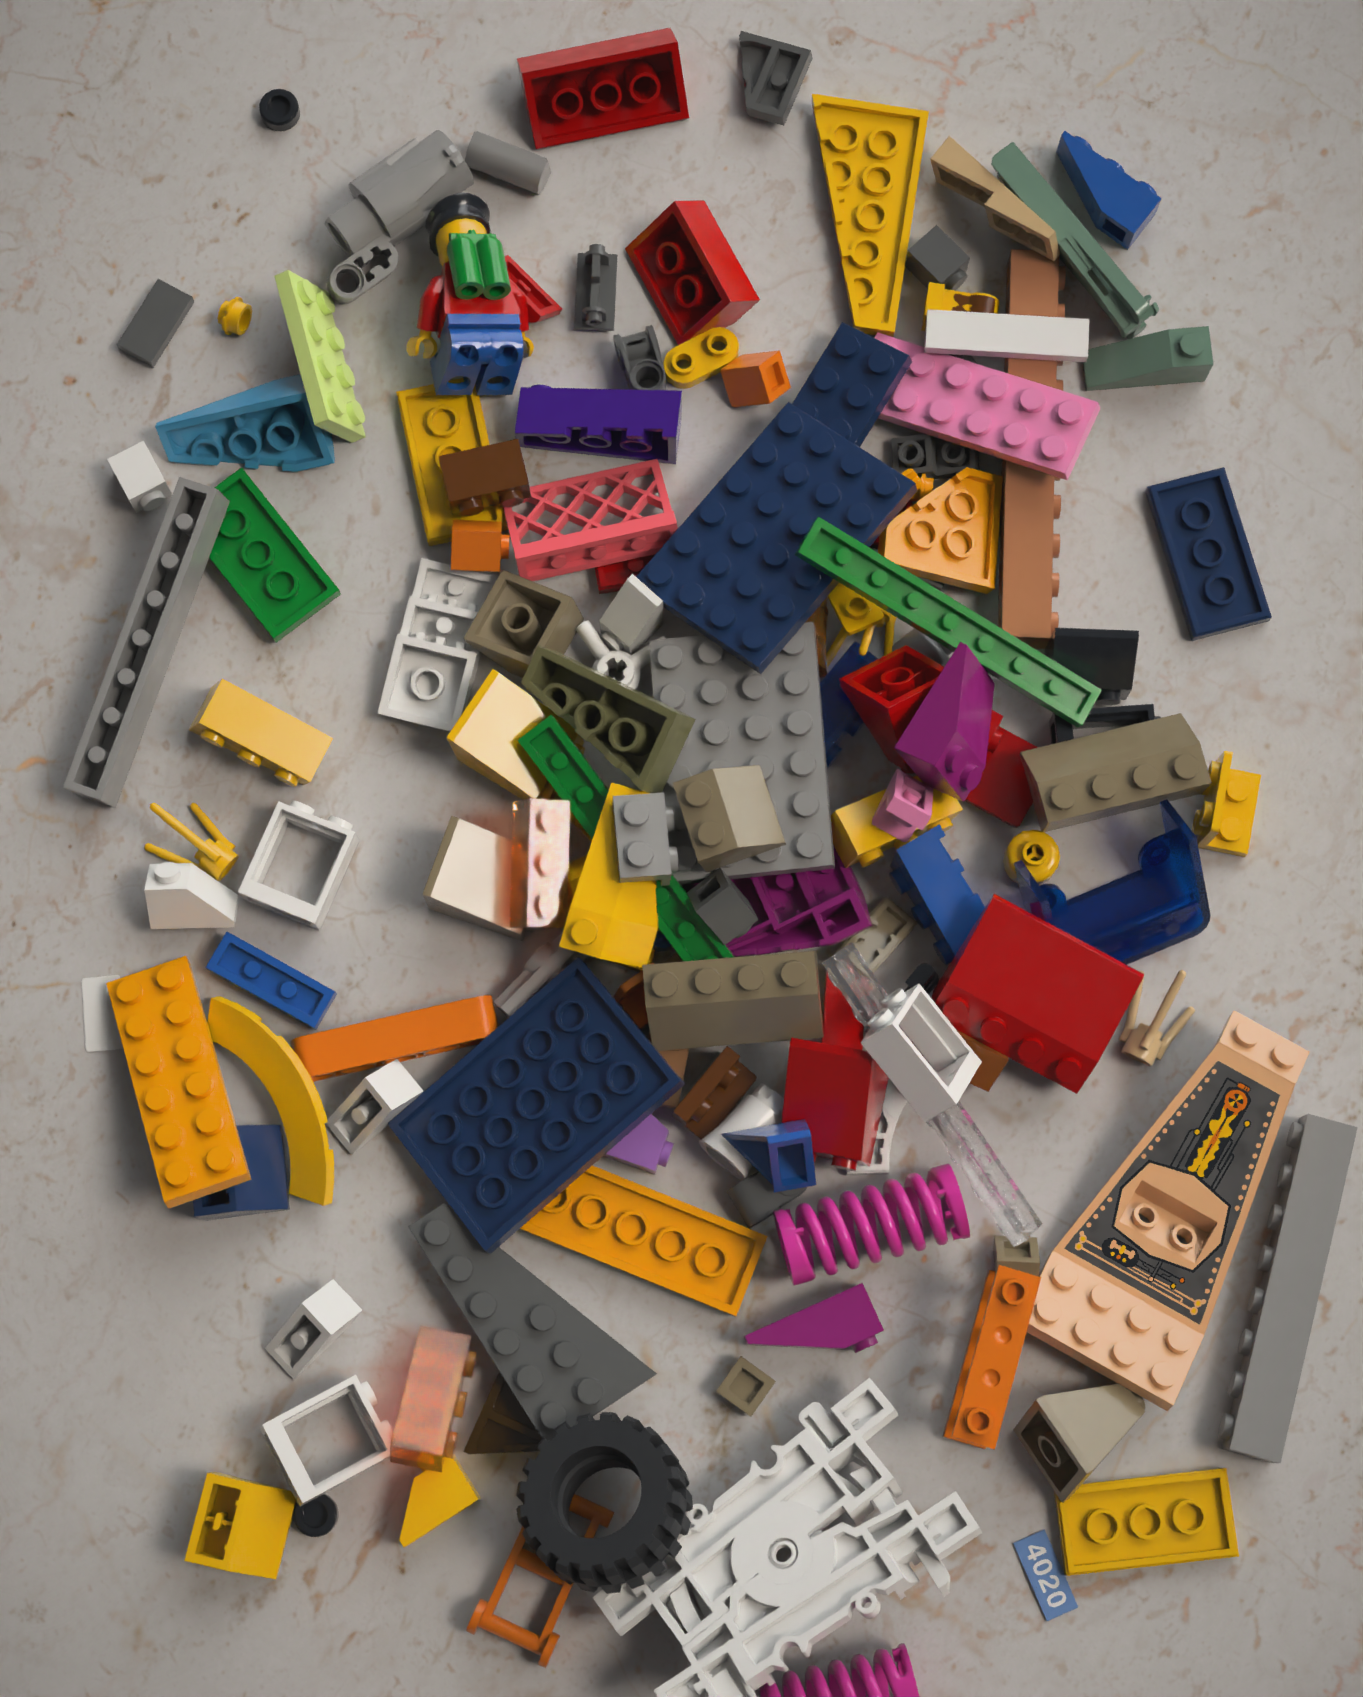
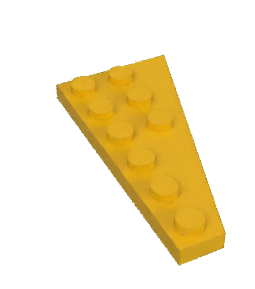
M812 94L811 103L853 328L865 334L876 335L878 332L894 337L929 111Z

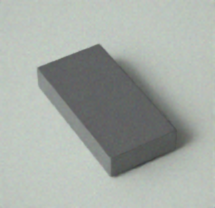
M157 279L118 341L117 346L119 350L154 368L194 304L193 297Z

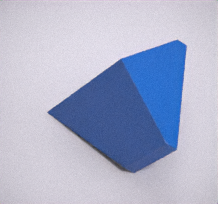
M805 1119L721 1134L773 1185L774 1193L817 1185L811 1133Z

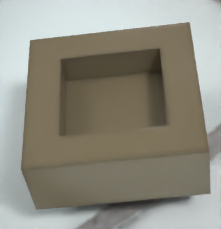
M994 1235L993 1255L995 1273L998 1265L1039 1276L1040 1256L1036 1237Z
M740 1356L716 1392L751 1417L776 1381Z

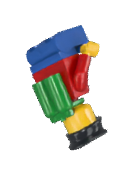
M456 193L445 197L431 209L426 218L425 228L429 233L430 249L434 255L439 257V262L443 269L441 275L431 279L420 298L417 329H420L419 336H413L408 340L406 350L409 356H417L420 343L424 344L423 358H431L430 366L436 395H472L474 386L476 387L477 395H512L523 359V341L528 347V357L531 356L534 349L532 341L525 336V331L529 330L527 298L525 293L509 278L503 246L500 240L496 238V234L491 233L488 205L479 196L471 193ZM432 332H436L437 338L440 339L441 347L439 352H437L436 341L431 337ZM456 376H463L464 382L457 384L449 383L448 381ZM502 376L503 382L495 384L487 382L493 377Z

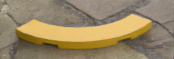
M221 996L211 998L207 1024L212 1041L230 1050L254 1071L268 1090L280 1114L285 1128L290 1155L289 1194L322 1206L331 1204L334 1190L333 1149H329L324 1124L328 1122L319 1093L308 1071L282 1036H276L261 1022L262 1018L240 1004Z

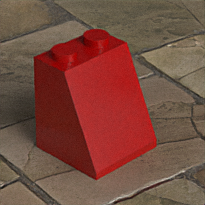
M791 1037L782 1123L806 1120L811 1133L814 1163L816 1157L832 1159L831 1166L839 1169L856 1171L857 1165L870 1167L889 1078L868 1051Z

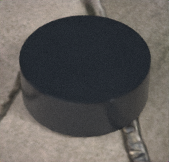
M274 89L267 92L260 101V115L263 123L269 129L281 132L289 130L297 124L300 118V108L296 97L291 92L284 89Z
M323 1494L301 1507L297 1503L293 1516L295 1525L301 1533L310 1537H320L332 1531L338 1521L339 1512L335 1501L329 1495Z

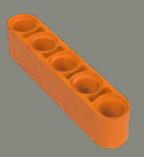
M484 995L294 1038L290 1043L291 1048L303 1063L312 1081L315 1082L382 1067L396 1059L399 1062L478 1045L499 1026L493 998L491 995Z

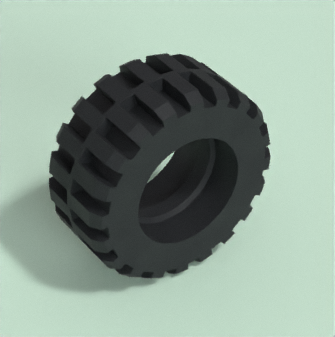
M602 1412L600 1420H595L590 1413L577 1416V1425L569 1427L564 1422L554 1428L557 1435L549 1442L543 1438L535 1446L540 1452L536 1459L527 1458L522 1471L528 1476L527 1481H520L518 1483L516 1496L523 1503V1505H519L516 1508L518 1522L525 1528L522 1534L528 1545L536 1552V1555L560 1579L570 1585L576 1583L581 1590L593 1593L598 1587H601L607 1594L620 1593L622 1583H627L632 1589L645 1584L642 1577L651 1571L656 1577L666 1569L661 1562L668 1554L675 1558L682 1548L677 1541L679 1534L688 1535L691 1521L686 1516V1511L693 1509L692 1495L687 1490V1486L690 1484L687 1474L679 1464L678 1458L660 1435L650 1426L645 1428L638 1419L627 1415L621 1421L617 1414L613 1412ZM608 1468H625L636 1473L641 1481L640 1502L636 1512L624 1527L613 1534L601 1538L580 1537L572 1530L569 1523L570 1504L575 1492L587 1478L596 1472Z

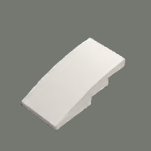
M421 558L412 596L409 595L401 631L396 636L377 714L449 732L452 730L466 709L482 656L480 651L465 642L463 638L498 576L478 571L451 570V565Z

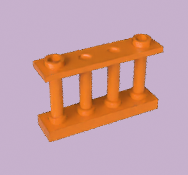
M998 1265L996 1273L993 1270L987 1271L942 1437L981 1449H986L987 1447L995 1450L1041 1277L1002 1265Z

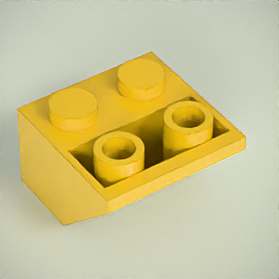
M207 1472L184 1561L230 1572L277 1579L296 1505V1499L291 1490L218 1472Z

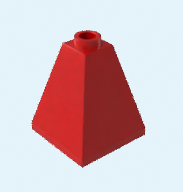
M907 645L840 678L839 681L841 688L887 759L900 767L904 773L912 774L914 771L894 747L944 669V666Z

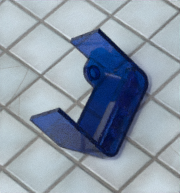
M1168 799L1160 802L1165 833L1152 838L1142 846L1138 854L1140 870L1084 894L1066 900V896L1059 886L1050 883L1039 886L1023 861L1015 862L1014 866L1024 908L1027 912L1128 965L1192 938L1207 927L1211 915L1197 837Z

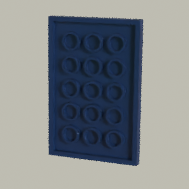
M788 402L636 577L663 600V607L762 674L839 583L795 556L813 521L819 516L870 547L917 492L916 483Z
M577 957L394 1117L388 1125L481 1247L491 1254L683 1087L685 1083L580 957Z

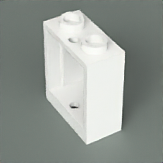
M292 800L289 806L278 801L238 893L245 901L320 931L359 843V839L356 833L351 831L353 825L343 819L330 816L327 821L314 816L315 810L301 802ZM289 823L341 844L315 905L262 884Z
M918 983L905 992L902 988H898L882 1001L881 1004L884 1009L869 1020L868 1025L870 1029L861 1041V1044L921 1119L926 1122L958 1103L982 1061Z
M356 1375L262 1424L260 1428L299 1507L391 1458L396 1453L393 1445L398 1443V1440L391 1425L387 1420L380 1422L373 1409V1406L377 1405L378 1402L372 1388L367 1381L360 1384ZM348 1395L377 1451L313 1486L284 1428Z

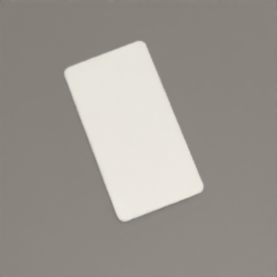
M119 975L83 978L81 981L85 1048L87 1052L123 1049L106 984L120 979Z

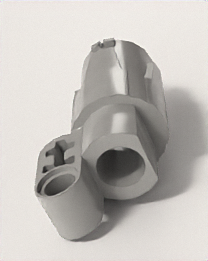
M436 130L420 142L416 138L412 139L349 183V189L354 199L330 215L325 221L328 231L348 257L332 270L326 282L327 291L335 301L350 303L385 280L398 264V252L395 246L426 225V218L429 212L439 201L447 196L462 193L474 184V179L467 163L452 141L443 132ZM372 252L377 256L384 254L387 257L383 264L385 269L377 265L368 271L366 275L361 269L374 257ZM341 273H348L353 276L356 281V290L351 293L342 292L336 285V276Z

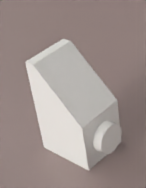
M633 574L625 581L599 620L600 632L603 634L601 639L605 645L612 651H624L633 655L663 625V600Z
M164 862L149 865L144 891L151 929L235 927L239 904L238 894L192 863Z
M396 1059L365 1077L329 1117L326 1124L352 1155L389 1126L388 1123L420 1096L423 1090L399 1060Z
M333 1279L301 1303L265 1349L295 1379L344 1333L362 1309Z

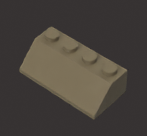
M1181 713L1020 752L1042 832L1203 794L1212 783L1201 744Z
M816 951L642 965L645 1005L651 1040L658 1051L791 1040V1037L798 1039L824 1038Z

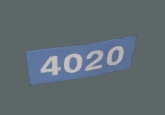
M1045 1529L1014 1542L1013 1545L1046 1621L1078 1608Z

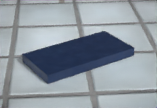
M1222 467L1147 486L1145 494L1191 641L1270 621L1272 618L1225 468Z

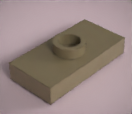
M887 896L870 913L872 927L848 938L833 956L835 960L864 984L918 924L917 921Z

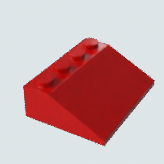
M993 894L935 987L931 999L956 1030L1077 1094L1099 1062L1142 982L1144 974L1000 896Z

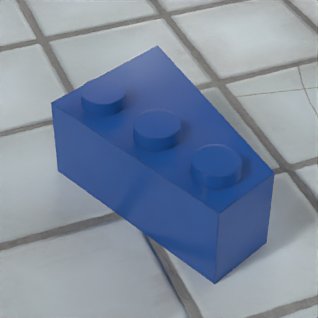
M939 824L896 850L890 865L893 871L889 873V877L901 895L906 892L915 905L911 908L915 920L923 930L926 928L930 929L937 942L933 943V947L940 960L947 965L952 962L985 906L978 893H973L963 878L961 872L964 871V868L959 859L952 860L939 840L946 836Z

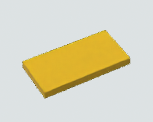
M460 378L448 382L457 384L464 382V380ZM434 384L397 391L428 545L434 546L451 542L453 520L502 522V531L508 530L504 509L500 504L485 507L483 512L473 516H461L460 513L452 515L438 456L490 445L480 397L477 395L476 387L474 386L472 395H436Z
M1227 1468L1084 1483L1063 1503L1054 1491L1065 1576L1239 1557Z

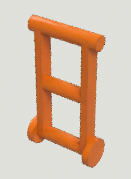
M576 1494L572 1498L569 1511L591 1521L584 1538H594L599 1525L608 1528L614 1515L613 1511ZM522 1526L489 1601L482 1598L479 1600L466 1631L475 1635L479 1627L540 1655L538 1665L546 1668L560 1638V1635L553 1632L573 1584L570 1585L560 1579L536 1554L523 1549L526 1540L522 1534L525 1528ZM515 1565L562 1586L541 1636L494 1614Z

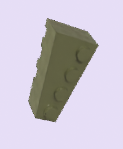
M538 645L521 682L557 716L562 717L569 723L578 735L597 748L614 767L625 773L641 791L662 793L696 719L560 652Z

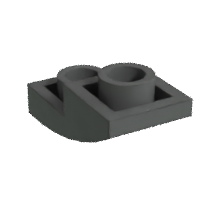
M927 434L891 439L893 469L899 473L912 468L919 477L922 476V473H925L926 478L945 479L952 478L966 467L980 470L979 452Z

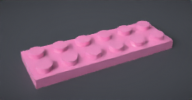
M877 332L875 339L908 354L912 359L911 365L879 415V419L1068 480L1100 411L1097 401L948 354L924 353L925 347Z

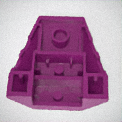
M834 845L835 869L731 879L749 900L758 918V921L752 924L746 934L739 938H734L726 944L735 957L835 945L872 927L866 900L851 866L844 867ZM699 883L682 884L681 886L688 892Z

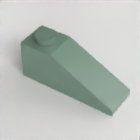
M1209 326L1167 329L1088 349V359L1086 362H1082L1086 391L1205 382L1214 364Z

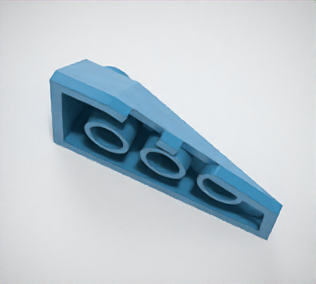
M301 374L273 380L157 422L155 425L169 462L216 466L220 462L245 464V468L258 469L259 465L282 467V471L292 472L334 464L335 462L332 433L314 425Z

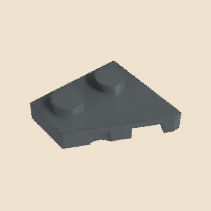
M741 31L739 41L742 53V72L745 84L744 93L748 116L784 126L813 59L811 50Z

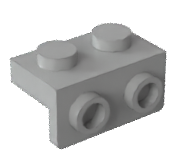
M664 792L613 796L612 804L619 883L660 880L661 886L670 885L671 872H678L677 847H669L668 832L674 831L673 806H665Z

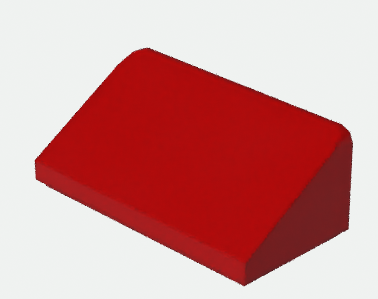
M828 964L826 966L822 1015L824 1038H821V1043L862 1050L863 1045L861 1041L863 1040L867 982L864 984L843 966Z

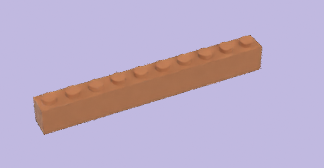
M1011 249L1006 265L1005 314L1065 318V304H1058V290H1064L1066 268L1065 266H1059V256L1053 261L1034 250ZM1004 358L1005 373L1063 391V380L1056 379L1057 366H1062L1063 361ZM1002 459L1001 476H1003L1000 510L998 627L1034 649H1045L1054 629L1058 628L1059 625L1058 612H1052V597H1058L1059 573H1052L1053 558H1058L1060 553V534H1053L1054 519H1059L1061 512V495H1054V480L1060 481V478Z

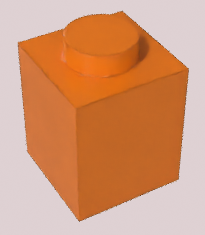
M453 520L451 570L500 572L501 559H509L510 535L502 534V522Z

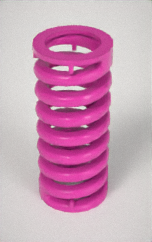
M950 1164L931 1168L928 1171L926 1182L917 1173L907 1175L904 1188L896 1179H889L883 1185L882 1195L874 1185H867L862 1189L861 1203L852 1191H845L840 1195L839 1209L830 1197H823L817 1204V1216L808 1203H801L795 1210V1224L792 1220L790 1209L773 1211L780 1246L793 1286L813 1281L816 1277L810 1235L826 1274L835 1275L838 1272L832 1228L847 1266L850 1269H857L860 1266L854 1222L864 1243L869 1260L872 1263H879L882 1260L875 1213L894 1257H901L904 1254L897 1207L904 1220L914 1249L916 1251H923L926 1248L918 1198L938 1245H945L948 1242L940 1198L942 1197L945 1198L949 1211L944 1213L945 1219L952 1218L955 1226L950 1228L953 1240L969 1238L970 1229L964 1201Z
M904 1643L892 1649L894 1661L887 1650L883 1648L877 1649L873 1656V1670L865 1656L861 1654L854 1655L850 1662L851 1679L844 1664L840 1660H832L828 1665V1685L818 1666H808L805 1671L806 1694L798 1675L794 1671H787L782 1677L783 1697H866V1692L868 1697H890L888 1683L894 1697H919L911 1661ZM766 1683L759 1688L760 1697H781L776 1683L771 1686Z

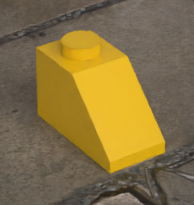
M440 1451L418 1465L422 1473L413 1479L399 1539L403 1547L409 1546L481 1499L455 1454H450L444 1458Z

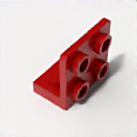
M992 710L986 766L982 772L979 784L970 791L965 801L1004 823L1018 828L1033 803L1020 752L1038 747L1000 727L1004 716Z

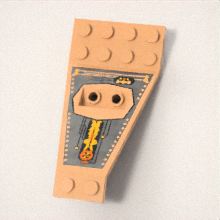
M1236 1011L1231 1013L1211 1053L1047 1257L1039 1274L1041 1281L1027 1329L1029 1334L1166 1411L1174 1405L1205 1335L1294 1086L1309 1055V1051ZM1138 1214L1148 1218L1149 1223L1143 1222ZM1176 1235L1184 1238L1187 1244L1181 1243Z

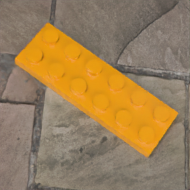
M187 956L106 983L161 1193L168 1209L252 1180L192 967Z
M593 1165L520 1228V1230L734 1317L737 1316L768 1237Z

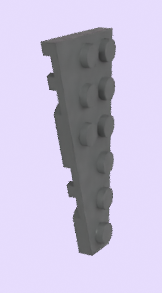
M445 1203L408 1226L542 1439L545 1438L549 1442L557 1435L554 1430L557 1426L566 1422L569 1427L578 1424L577 1416L589 1413L592 1417L657 1375L651 1368L500 1247L491 1254L486 1252L455 1211Z

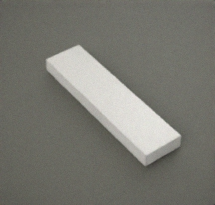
M927 309L924 353L1086 362L1088 359L1089 319Z

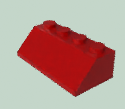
M671 27L517 58L523 96L536 149L689 118L678 41Z

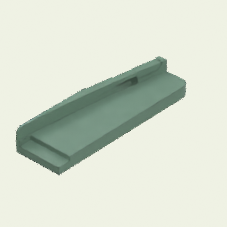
M1011 142L992 157L991 165L998 173V176L1012 193L1055 230L1060 251L1059 258L1117 326L1121 336L1131 339L1145 330L1147 324L1144 321L1151 316H1155L1159 311L1156 302L1151 306L1149 305V300L1152 297L1150 295L1144 297L1014 142Z

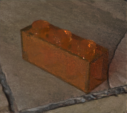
M530 798L513 801L509 928L562 929L565 927L568 911L570 801Z
M420 1325L390 1443V1462L442 1473L445 1457L453 1459L458 1432H453L452 1427L455 1417L463 1418L468 1392L461 1391L464 1377L472 1379L477 1359V1353L470 1351L471 1335Z

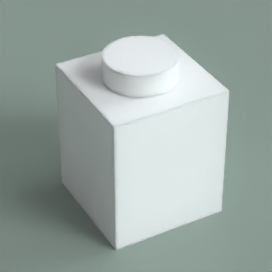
M144 441L107 459L136 513L141 510H153L161 506L165 502L166 497L172 495Z

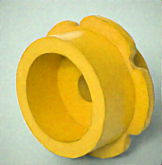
M235 297L230 301L223 302L219 309L217 320L226 335H231L232 333L243 335L246 332L252 318V307L249 304L243 303L241 297Z

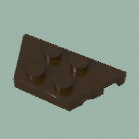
M499 1371L463 1452L467 1454L538 1451L535 1446L542 1440V1437Z

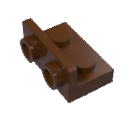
M728 1046L716 1058L672 1114V1117L700 1140L722 1123L757 1079L753 1072L739 1062L740 1056Z

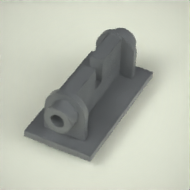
M592 244L586 253H578L574 329L614 331L618 255L608 254L605 252V246L601 244Z

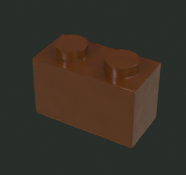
M519 439L438 456L452 515L460 513L461 516H473L483 512L485 507L499 504L501 507H513L521 504L525 498L531 497Z

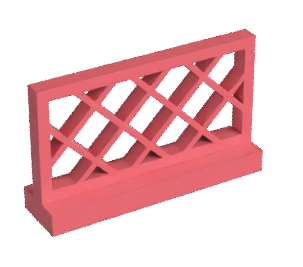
M658 459L531 486V497L525 498L522 503L529 502L536 506L527 517L512 511V507H503L519 576L530 581L656 554L678 529ZM653 474L654 481L646 491L631 485L635 478ZM607 484L615 488L607 499L592 494L596 486ZM568 493L575 496L567 508L552 502L560 494ZM623 493L639 499L631 510L615 504ZM584 501L599 507L591 519L576 513ZM648 503L663 511V513L647 517L639 515ZM545 510L560 516L551 528L536 522ZM608 512L623 518L620 523L606 526L599 524ZM568 521L583 527L579 532L566 535L560 533ZM529 530L544 536L539 541L520 544L521 539Z

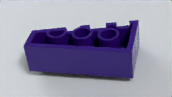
M540 384L532 385L531 387H521L515 439H519L520 447L641 461L658 459L659 463L676 464L682 419V391L552 388Z

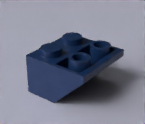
M236 1125L252 1180L193 1200L194 1217L209 1221L290 1210L282 1125Z

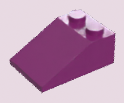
M962 642L955 649L894 748L924 784L964 802L970 791L979 784L982 772L986 766L995 683L968 645Z

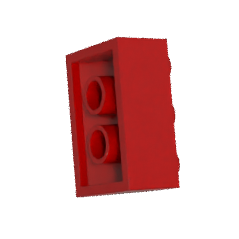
M704 200L674 201L625 248L678 345L712 328H726L734 324L760 301Z

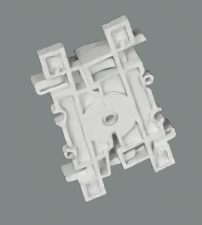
M870 1377L830 1408L832 1411L830 1415L819 1402H812L799 1414V1421L805 1429L784 1446H771L772 1451L777 1456V1462L774 1467L764 1470L759 1467L756 1461H752L750 1473L714 1500L711 1513L704 1505L694 1504L693 1509L687 1511V1517L693 1527L689 1528L688 1535L679 1534L677 1541L682 1548L675 1558L669 1554L665 1557L664 1562L670 1569L662 1576L659 1574L655 1577L650 1571L642 1576L644 1585L632 1589L627 1583H622L620 1593L607 1594L602 1589L592 1597L620 1636H623L656 1609L683 1646L682 1649L691 1666L654 1689L657 1697H757L754 1692L766 1683L769 1686L776 1683L771 1672L774 1670L788 1671V1667L783 1661L784 1652L788 1648L797 1646L805 1657H809L812 1645L850 1621L855 1607L867 1619L876 1617L880 1612L881 1605L875 1594L889 1595L895 1591L900 1600L906 1597L904 1592L920 1582L909 1565L911 1561L914 1566L922 1562L942 1595L945 1597L950 1594L951 1577L941 1560L982 1534V1531L956 1491L920 1515H917L908 1500L898 1505L896 1504L890 1492L896 1499L903 1492L895 1478L867 1445L866 1441L895 1419L898 1413ZM850 1462L862 1466V1468L850 1473L854 1482L863 1489L862 1493L851 1482L837 1474ZM872 1500L881 1514L862 1523L861 1520L875 1510L870 1503ZM844 1512L856 1525L854 1528L841 1522L822 1532L825 1527ZM703 1514L700 1519L696 1520L698 1515ZM783 1547L790 1548L791 1557L785 1562L777 1561L776 1554L778 1550ZM692 1588H693V1590H694V1593H695V1596H696V1600H697V1602H698V1604H699V1607H700V1609H701L703 1615L705 1616V1619H702V1617H701V1615H700V1613H699V1611H698V1608H697V1605H696V1602H695V1599H694V1596H693ZM872 1602L870 1607L864 1608L866 1603Z

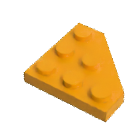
M966 467L896 516L879 535L878 553L917 577L988 594L995 589L1003 476Z

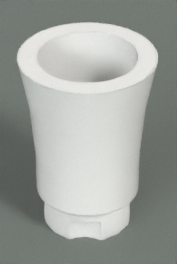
M759 1084L751 1095L747 1094L736 1109L718 1127L699 1141L700 1146L717 1164L740 1180L746 1179L753 1165L721 1134L782 1123L784 1099L765 1084Z

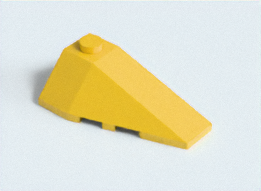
M611 782L570 905L559 947L599 959L643 968L642 965L649 963L658 931L657 881L619 883L612 799L613 796L649 793Z

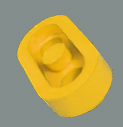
M715 327L672 348L664 359L666 380L676 388L687 389L717 375L723 367L738 357L739 343L737 337L726 328ZM718 341L723 342L726 348L717 351L712 348V344ZM684 359L688 360L691 365L686 369H681L676 365L677 362Z

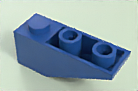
M1064 131L1061 134L1056 153L1097 229L1128 250L1155 216L1162 198L1157 195L1154 188L1148 183L1136 181L1126 174L1118 162L1109 158L1105 159L1093 151L1091 145L1085 139L1079 136L1073 137Z

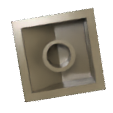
M502 570L463 639L511 674L523 678L538 645L565 654L577 633L576 628L583 622L584 618L572 597Z
M760 765L715 768L673 782L697 861L706 872L786 845Z

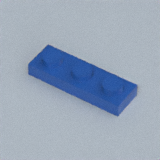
M229 932L225 933L205 967L212 973L317 1030L337 995L334 990Z

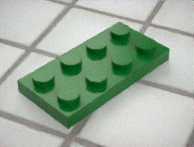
M241 467L214 487L230 503L209 559L275 643H277L340 596L341 593Z

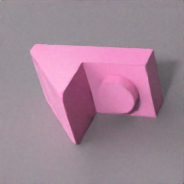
M897 769L872 818V824L897 839L907 842L916 828L923 831L931 818L933 788Z

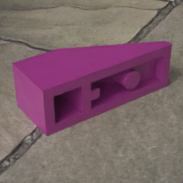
M863 1283L747 1334L744 1336V1340L747 1345L840 1350L852 1346L854 1352L857 1353L877 1344L878 1341L875 1335L884 1331L867 1291Z

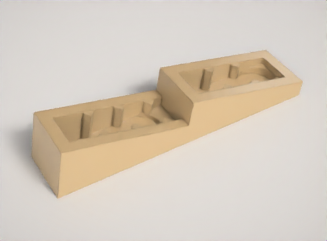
M948 136L930 158L936 182L985 207L991 228L1055 261L1060 255L1055 230L953 138Z

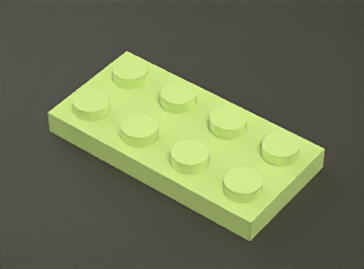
M290 270L275 275V281L314 425L351 443L365 438L366 435L362 424L365 422V415L361 405L355 399L352 388L355 385V378L352 370L346 364L342 349L345 348V342L334 322L332 313L335 312V305L332 297L326 290L319 288Z

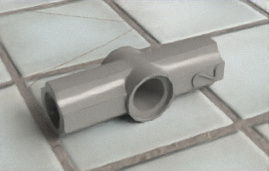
M562 931L551 944L547 942L529 958L523 966V972L507 986L503 993L494 1001V1004L509 1018L577 957H580L585 962L591 956L559 947L563 934Z

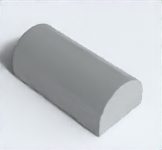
M481 132L473 133L465 157L468 167L537 194L543 191L551 174L547 158Z

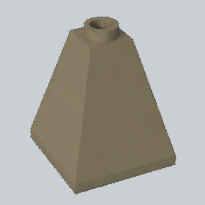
M1120 1384L1043 1395L1034 1401L1013 1431L1063 1503L1076 1492L1145 1413V1402L1141 1396Z

